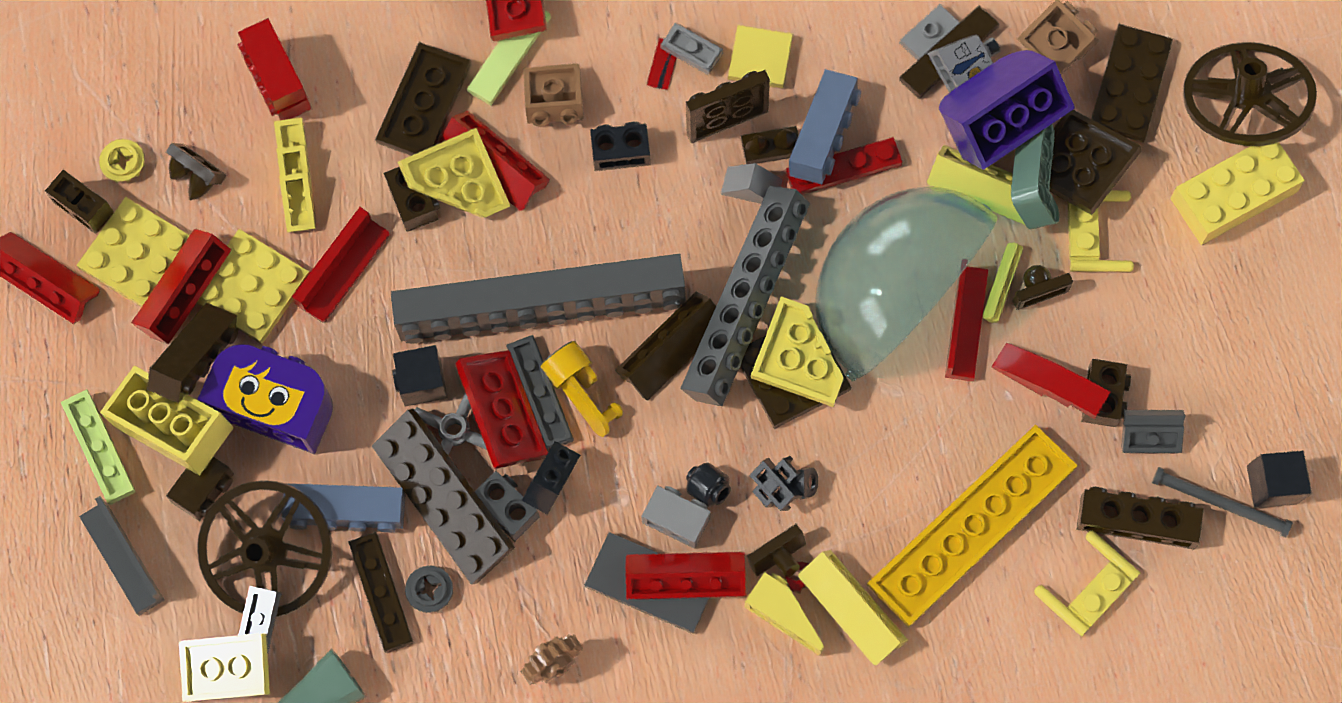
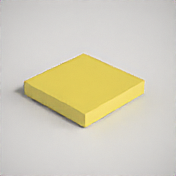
M738 25L728 80L738 81L749 72L766 70L770 79V87L783 88L793 34Z

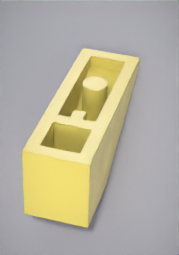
M764 572L746 599L745 608L820 656L824 645L792 591L786 586L787 582L777 574L772 573L770 576Z

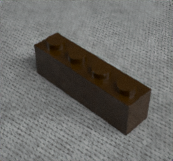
M206 302L149 368L147 390L176 403H180L186 394L190 395L200 377L204 378L207 375L211 364L228 344H233L238 335V328H236L237 315Z

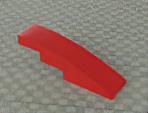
M1010 343L1005 344L992 365L993 369L1038 395L1043 396L1045 394L1068 408L1071 405L1093 419L1097 417L1110 396V391L1092 381Z

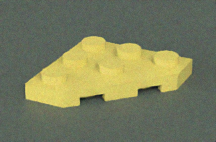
M477 128L398 161L408 187L424 195L481 218L488 217L510 207Z
M780 297L751 373V378L834 407L844 377L813 319L809 306Z

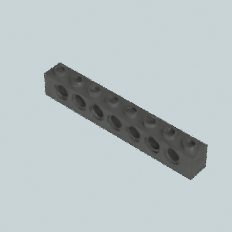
M769 186L680 388L697 402L722 407L730 391L733 380L741 366L743 357L752 341L753 334L764 313L766 304L774 290L776 281L785 265L786 258L810 205L796 189Z

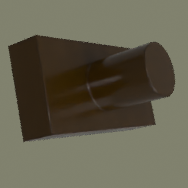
M794 524L747 555L750 567L758 577L774 565L779 567L785 577L795 574L800 566L791 554L806 545L803 532L797 524Z

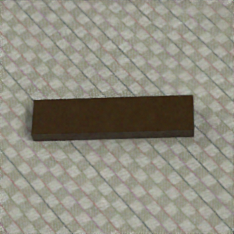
M980 5L977 6L900 76L899 81L920 99L941 80L928 55L929 52L977 35L981 42H983L998 28L999 23Z
M377 532L348 541L384 652L388 653L413 644L414 642Z

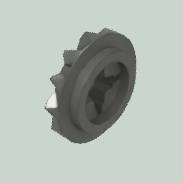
M423 566L416 569L409 576L405 586V593L414 609L424 613L438 612L448 605L453 594V585L449 575L443 569L436 566ZM426 578L432 586H439L438 589L434 590L433 597L435 600H432L428 594H420L421 591L425 590L424 584L426 583L424 579Z

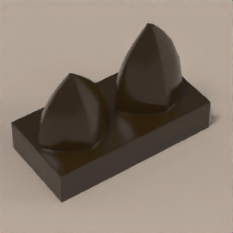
M797 126L741 135L745 163L758 164L790 158L798 139Z
M171 143L166 151L171 156L169 161L171 180L182 178L190 171H193L188 187L189 200L203 196L214 184H222L227 176L184 144Z

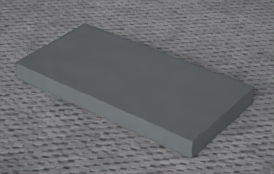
M609 532L587 578L585 587L694 634L710 597L626 599V555L659 553Z

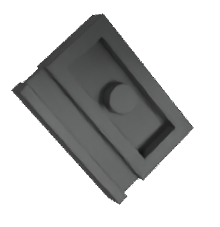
M1124 410L1125 418L1123 421L1121 444L1123 453H1182L1184 410Z

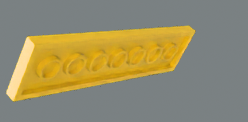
M1035 424L867 583V586L909 628L1062 483L1078 465Z

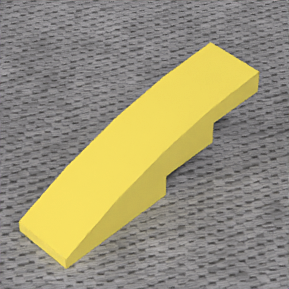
M303 118L274 121L280 171L279 180L287 233L316 229Z

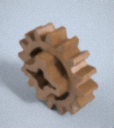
M569 634L564 639L562 637H555L546 643H542L535 649L536 651L529 657L530 662L523 666L524 668L521 670V673L529 685H535L540 680L548 683L568 671V668L575 663L573 658L580 654L579 651L583 647L574 634L572 636Z

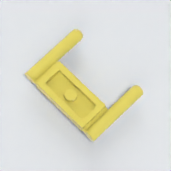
M1111 190L1103 202H1128L1131 199V193L1128 190ZM1068 202L1070 272H1131L1134 269V264L1130 260H1099L1098 208L1090 215Z
M1089 531L1086 534V540L1110 562L1068 607L1042 585L1037 586L1034 591L1040 600L1081 637L1141 573L1095 531Z

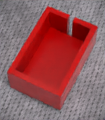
M269 18L239 31L238 35L242 42L238 43L237 46L272 117L278 115L280 120H287L311 110L312 108L305 90Z

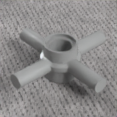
M466 393L456 413L447 414L443 418L418 407L415 408V411L425 424L438 429L439 436L442 439L440 445L448 455L452 446L461 445L465 441L486 449L482 435L471 431L466 419L471 409ZM458 424L462 429L458 434L450 435L447 433L449 426Z

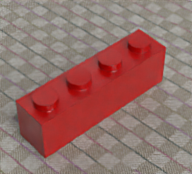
M194 229L131 323L150 338L169 345L232 249L215 235Z

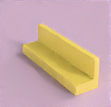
M946 145L942 146L927 180L928 185L1025 225L1011 199L1013 173L994 165H990L982 170L964 160L958 150Z
M831 550L822 552L798 574L802 582L873 665H878L893 650L900 648L908 641Z

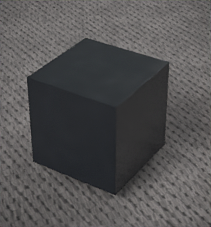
M436 345L393 353L395 369H392L396 392L400 393L405 406L448 398L441 358Z
M1304 450L1260 454L1247 465L1254 508L1297 505L1312 494Z

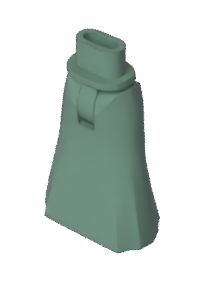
M331 649L278 703H357L364 699L366 695L354 677L349 674V670L340 657Z

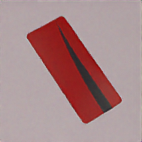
M659 38L646 85L668 90L677 57L661 49V43L664 38Z

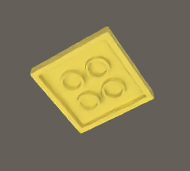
M125 197L76 266L89 276L142 307L190 235Z
M238 229L227 245L232 249L196 304L203 307L207 302L237 315L236 328L263 344L292 303V296L310 272L241 229Z

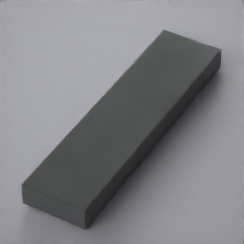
M531 335L507 344V350H510L547 451L550 450L554 441L562 445L573 442V436L552 382L540 367L543 359L534 336Z

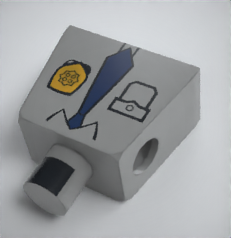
M974 35L933 50L928 55L950 93L993 64L991 57L1000 52V46L992 37L982 43L980 38Z

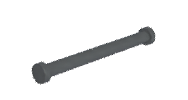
M1160 467L1157 468L1152 483L1158 485V483L1276 530L1280 532V536L1285 538L1293 521L1288 519L1282 521L1163 472L1164 469Z

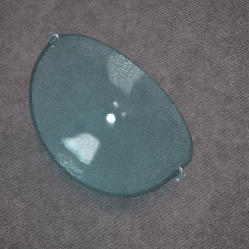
M929 186L909 188L889 194L873 202L853 217L841 230L828 250L820 270L816 288L815 309L819 329L837 361L848 370L845 375L850 380L855 381L856 378L866 375L880 364L923 320L964 271L989 236L997 221V216L987 205L981 204L966 194L947 188Z

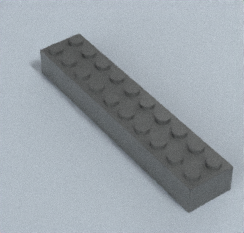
M681 254L391 291L394 326L400 340L406 341L409 344L420 343L424 338L432 337L436 340H445L451 338V335L462 333L464 336H475L480 334V331L485 330L505 332L509 330V327L516 326L529 329L536 327L539 323L549 322L551 325H560L569 319L578 318L579 321H589L594 319L595 316L600 315L619 317L623 315V312L630 311L644 314L651 312L653 308L663 307L665 310H674L680 308L686 302Z

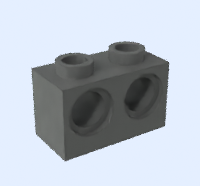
M495 471L475 493L502 530L515 542L539 518V513L536 508L521 501L524 496L515 489L518 485L510 476L505 474L502 477ZM494 489L505 491L504 496L499 500H492L489 497ZM521 508L526 511L525 516L520 520L510 518V514L514 509Z

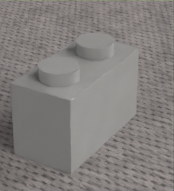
M657 486L641 516L642 523L695 549L710 520V511L707 510L708 506L696 499H692L690 502L680 497L681 493L672 487L666 486L663 489Z

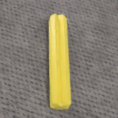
M1008 243L1005 248L983 312V319L990 323H997L1005 305L1023 252V247L1018 245V243Z

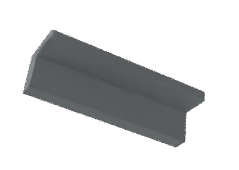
M99 496L95 498L98 505L79 517L136 614L140 616L164 601V598L109 505Z

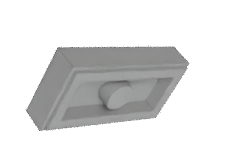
M939 4L900 39V44L913 57L919 60L960 22Z
M677 23L673 25L661 43V49L707 75L710 74L723 54L722 48Z

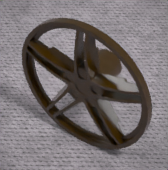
M1253 42L1228 44L1207 52L1191 66L1186 75L1183 88L1185 108L1198 127L1214 138L1242 146L1269 145L1293 136L1310 120L1317 99L1315 81L1308 68L1299 59L1280 48ZM1235 51L1240 53L1242 59L1240 64H1238ZM1247 51H1260L1275 55L1287 61L1293 67L1287 69L1280 68L1267 73L1265 62L1258 58L1249 57ZM1226 53L1231 54L1235 74L1234 79H1195L1201 68L1209 61ZM1304 79L1308 99L1300 116H1297L1274 93ZM1193 95L1219 100H1231L1219 127L1201 114L1196 107ZM1251 108H1255L1284 127L1278 131L1260 135L1235 133ZM1236 109H1241L1242 112L1236 119L1235 124L1230 131H1227L1226 129Z
M264 480L239 485L226 492L212 505L199 531L197 553L202 575L211 591L224 604L243 614L245 604L229 596L216 581L217 579L253 568L257 587L267 589L264 573L270 572L271 590L278 592V565L318 570L313 583L300 597L278 607L276 616H281L305 605L320 590L330 570L333 545L328 523L319 507L311 498L291 485ZM255 490H272L285 494L261 528L232 501V499L241 494ZM292 497L295 499V502L280 530H277L273 526ZM227 503L237 512L239 517L251 528V530L248 533H246V531L242 528V526L235 519V517L225 507ZM299 503L308 510L317 524L322 541V554L283 542L282 538ZM220 511L228 521V526L242 542V545L209 564L207 557L208 534L215 517ZM289 550L320 558L321 564L286 558L287 552ZM239 555L244 564L215 575L211 572V569Z

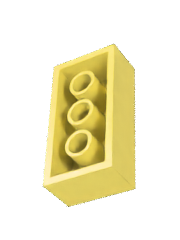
M1277 142L1263 146H1250L1177 186L1170 199L1200 245H1203L1299 191L1305 180L1283 147Z
M134 365L100 413L115 428L200 476L234 427L220 412L187 394L180 403H176L148 391L149 373Z

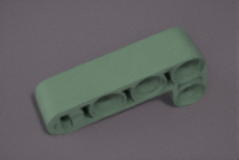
M1052 124L1015 148L1011 199L1019 216L1030 230L1059 222L1058 206L1049 192L1054 145V128Z

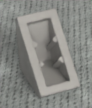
M756 163L727 167L721 195L762 204L769 186L781 187L783 179Z

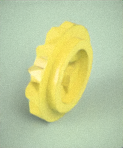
M118 139L110 142L102 150L99 158L100 169L107 178L116 183L119 181L129 182L130 179L139 176L142 167H145V155L141 147L134 141ZM120 152L126 159H130L126 162L125 170L119 164H116L120 162Z

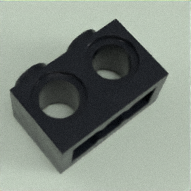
M628 122L624 126L600 125L596 129H590L595 171L651 165L647 123ZM634 139L641 142L637 147H631L627 143ZM606 142L613 145L609 150L599 148L601 144Z
M554 441L521 501L548 515L575 467L580 454Z

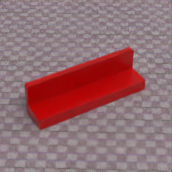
M468 110L453 116L439 143L477 128L508 201L519 211L524 210L533 194L546 188L550 179Z
M359 207L292 296L296 306L320 322L325 323L390 236L389 231L374 222L368 211Z
M13 232L0 237V277L72 324L80 321L86 302L98 296L100 289Z
M962 259L958 272L945 378L973 382L989 269L967 266L968 259Z
M744 552L626 555V599L746 596Z

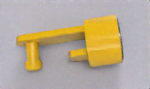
M571 341L545 359L540 367L557 389L560 387L563 389L597 435L604 437L610 432L608 423L623 415L622 407L617 403H612L603 413L598 410L575 379L577 377L584 388L591 387L597 381L596 374L590 368L592 362L578 343Z

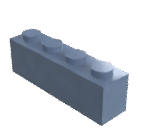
M825 69L789 159L790 176L823 184L826 174L831 175L835 162L833 158L835 151L839 152L843 144L844 136L842 132L844 128H849L852 120L851 109L853 105L857 106L860 100L861 90L858 89L857 77Z
M285 483L299 489L315 502L323 513L330 531L336 530L337 526L348 527V530L357 532L366 531V527L378 528V531L385 533L395 532V528L403 529L406 494L401 487ZM292 497L282 512L283 521L295 502V499ZM299 503L289 527L302 530L307 529V525L317 526L308 510Z

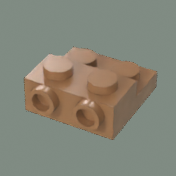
M1055 0L1017 38L1028 50L1054 60L1061 75L1099 41L1095 36L1098 30L1087 19L1082 23L1075 16L1079 11L1068 0L1064 4L1060 0Z
M579 63L523 68L527 124L533 123L535 126L543 127L549 122L561 121L564 124L570 125L577 120L583 119Z

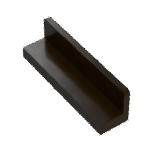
M696 291L615 371L622 379L631 383L642 398L649 400L696 354L715 311L716 305L711 298Z

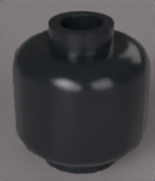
M711 463L694 466L686 476L688 494L707 506L720 505L730 493L729 477Z

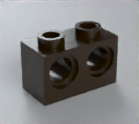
M400 167L384 172L386 182L406 232L438 220L436 210L440 209L437 199L402 186L405 178ZM416 204L426 205L422 211H412L413 206Z
M62 170L45 190L54 204L95 234L114 214L106 200L65 170Z
M1092 358L1088 367L1087 379L1110 391V396L1106 403L1111 405L1112 412L1105 413L1100 410L1095 419L1082 412L1081 422L1117 427L1120 419L1125 418L1124 410H1127L1128 403L1123 401L1124 391H1129L1131 374H1126L1127 364ZM1102 376H1113L1116 380V384H1106L1103 381Z

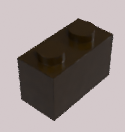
M213 457L200 476L186 468L166 497L172 504L200 522L215 503L214 501L221 492L225 493L230 488L234 473L227 465Z

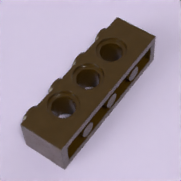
M1090 487L1089 490L1085 489L1081 495L1076 530L1095 531L1098 534L1188 549H1195L1200 542L1203 508H1197L1194 503L1186 501L1178 502V504L1166 503V499L1155 496L1148 497V499L1136 498L1137 495L1132 492H1119V495L1107 493V489L1102 487ZM1103 507H1114L1117 510L1118 516L1108 517L1104 513ZM1142 511L1145 513L1147 521H1136L1133 517V512ZM1163 516L1173 517L1176 521V527L1166 526L1163 522Z

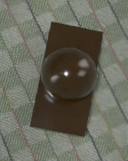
M1033 265L1025 271L1023 276L1026 288L1015 292L1013 303L1016 310H1020L1067 293L1073 283L1070 273H1066L1052 279L1051 273L1046 267Z

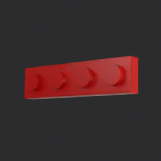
M892 137L834 154L835 162L831 175L826 174L823 184L790 176L789 167L786 168V175L791 189H796L801 195H805L901 167L903 162L895 139Z

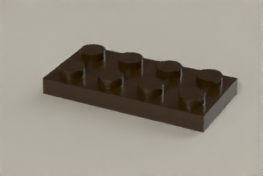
M1118 24L1091 119L1125 138L1144 143L1173 38Z
M418 42L375 138L376 143L410 156L435 146L470 69L471 61Z

